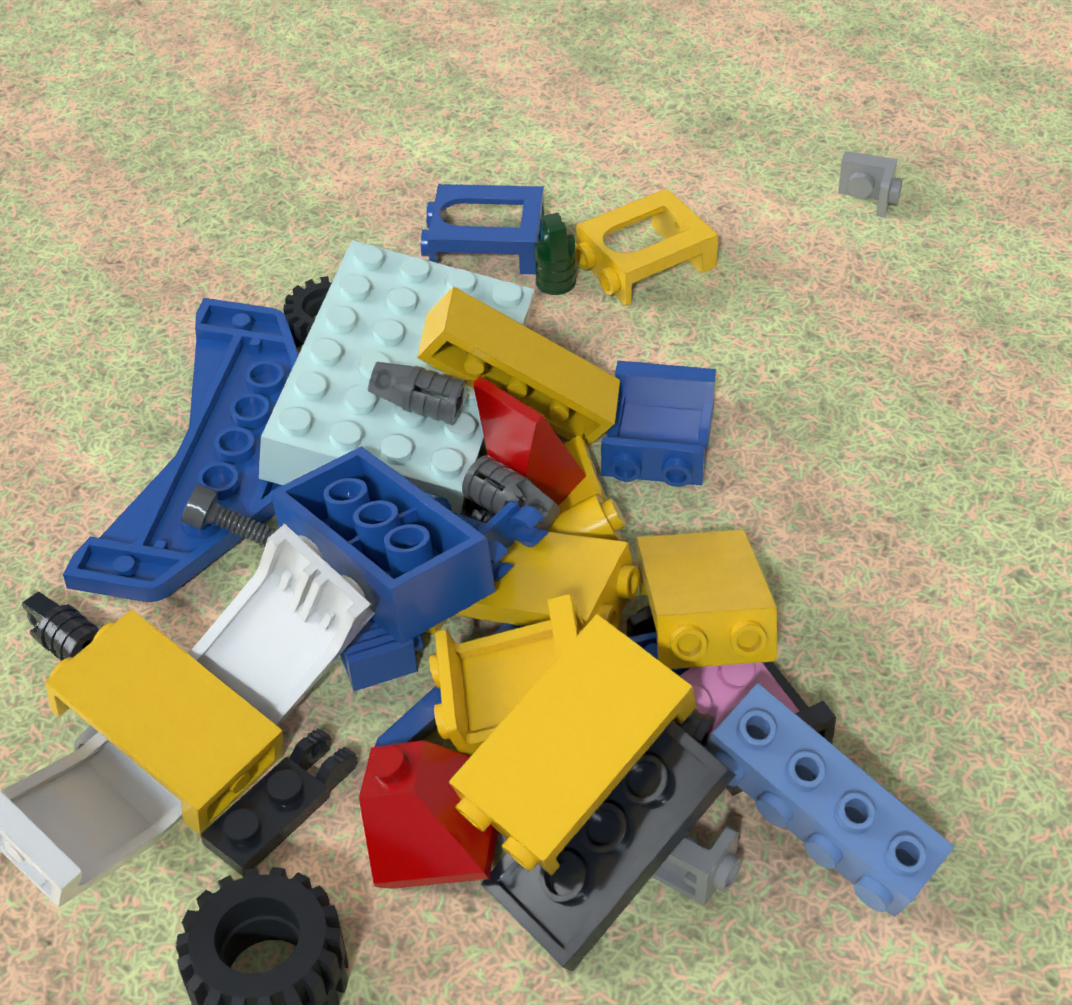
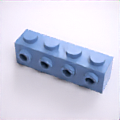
M759 683L750 690L715 729L705 745L709 752L736 774L728 784L729 786L737 785L756 801V808L767 821L777 827H786L804 842L806 852L815 862L824 868L835 869L851 882L859 899L875 911H886L894 917L897 916L913 901L954 849L950 842Z

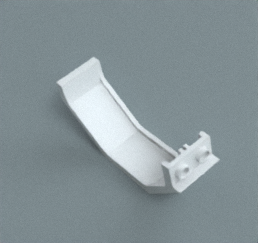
M284 524L268 538L260 564L253 577L188 654L279 727L375 613L369 608L371 603L365 599L362 589L353 579L346 575H339L322 559L319 549L310 539L301 535L297 536ZM98 732L76 751L0 790V851L59 908L152 847L182 819L181 801Z

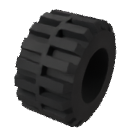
M258 867L244 870V878L234 881L230 874L219 880L220 889L215 893L206 889L196 899L199 906L198 911L187 910L182 920L185 933L177 934L176 950L179 955V959H177L179 971L192 1005H339L336 991L345 993L348 983L345 968H349L340 921L335 905H330L326 891L320 885L312 888L309 877L297 872L290 879L287 877L286 869L271 867L267 875H260ZM281 940L296 946L288 959L269 971L251 974L231 969L236 958L244 950L259 942Z

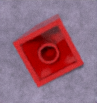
M479 376L473 382L488 456L532 480L537 488L559 506L586 477L585 473L543 415Z
M425 740L371 747L359 794V803L373 884L376 887L396 889L490 879L498 830L490 824L482 832L470 823L455 808L461 799L449 783L470 756Z

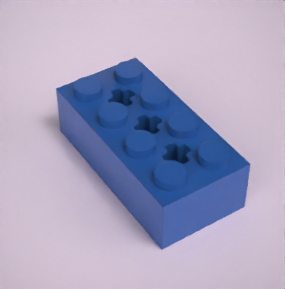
M362 446L270 492L279 528L286 524L297 536L301 535L310 539L317 546L322 559L339 575H346L353 579L362 589L365 599L371 603L369 608L375 613L371 619L401 644L421 635L428 629L496 592L487 537Z

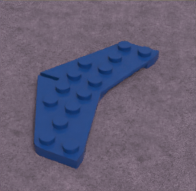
M203 298L196 312L195 321L196 348L189 429L176 456L99 538L89 537L73 554L63 573L67 589L142 602L160 601L168 597L244 539L245 536L236 535L235 532H230V529L227 531L225 527L220 528V525L216 526L215 523L207 524L202 530H199L181 522L187 502L198 483L219 493L218 502L222 505V508L225 506L227 510L231 509L232 512L236 511L241 516L245 515L246 519L249 517L251 521L254 519L256 523L261 522L262 525L275 515L270 492L283 485L259 479L261 435L298 358L295 343L283 312L270 307Z

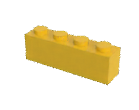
M454 286L427 313L417 355L418 359L455 379L466 380L467 385L474 388L473 382L479 376L483 377L543 415L555 433L568 440L581 435L586 446H590L615 424L620 379Z

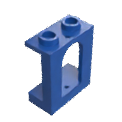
M438 184L435 202L427 203L426 222L428 229H423L421 233L422 256L429 257V261L439 263L441 252L519 254L520 274L536 275L534 242L541 240V216L545 215L544 186ZM456 204L523 205L520 227L450 225L446 223L447 208Z

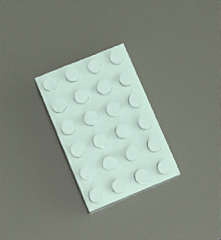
M352 240L261 435L259 479L285 485L362 446L422 491L446 498L451 504L452 512L463 515L468 500L462 493L464 477L470 466L484 455L486 449L474 388L467 385L466 396L456 423L450 425L441 420H433L428 416L423 417L414 412L403 411L402 407L368 391V384L376 362H385L414 367L420 366L425 368V370H433L442 375L446 374L418 359L417 355L427 313L453 286L526 327L535 289ZM422 390L423 394L448 401L446 397Z

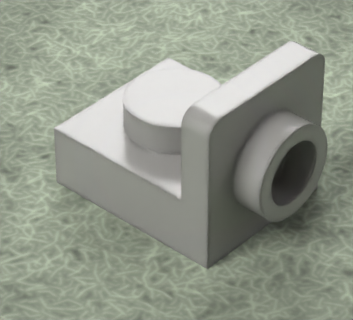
M845 151L841 161L838 193L851 195L858 199L869 198L878 200L877 216L886 217L889 204L898 205L903 178L895 177L897 159Z
M727 826L710 851L703 848L692 836L687 834L652 877L705 906L716 889L727 892L740 871L742 859L736 856L739 832Z

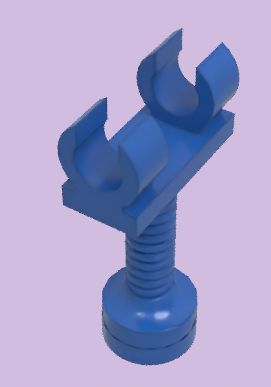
M425 492L452 512L451 504L446 498ZM513 501L506 504L487 523L454 513L487 537L494 582L499 581L513 568L514 565L503 563L499 560L508 552L507 548L515 540L524 546L534 547L549 533L547 530L534 527L544 518L538 510L531 506L520 508L519 504Z

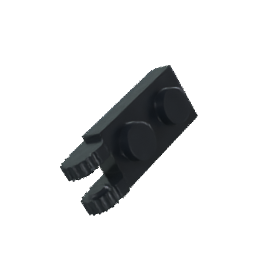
M317 728V730H313L311 733H308L306 738L301 739L296 744L290 758L285 757L200 834L203 845L245 877L244 870L257 867L330 798L329 793L356 768L355 766L358 763L357 754L348 748H339L337 752H334L333 756H329L322 763L316 777L312 776L307 770L330 750V745L332 744V738H330L329 734L322 729Z

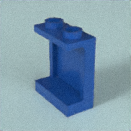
M617 361L615 377L620 379L616 418L615 424L608 430L607 437L602 439L601 476L614 477L623 482H631L638 479L665 482L674 487H682L687 484L702 486L715 401L716 369Z

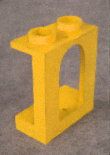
M668 188L576 225L577 245H575V259L579 267L584 271L589 269L599 279L603 291L607 295L614 294L625 306L631 304L632 283L686 260L701 273L717 267L718 234ZM651 216L652 227L665 238V240L630 253L613 251L603 242L606 236L612 232Z

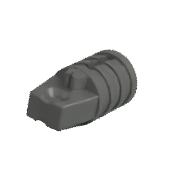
M376 362L369 380L368 391L402 407L403 411L414 412L423 417L428 416L433 420H441L446 424L454 425L464 404L467 381L460 378L455 379L447 374L442 375L433 370H425V368L420 366L414 367ZM422 390L446 397L448 401L423 394Z
M488 455L478 458L470 466L463 480V495L479 506L486 508L494 515L510 501L518 503L520 508L524 506L535 508L544 516L534 526L537 529L548 530L561 509L551 498L537 488L532 480L520 475L513 469H509L508 466ZM479 473L483 474L486 477L485 481L477 477Z

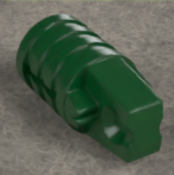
M553 213L541 216V240L534 242L536 287L545 294L562 295L570 292L576 285L575 238L573 234L567 235V228L564 222L561 221L560 214Z

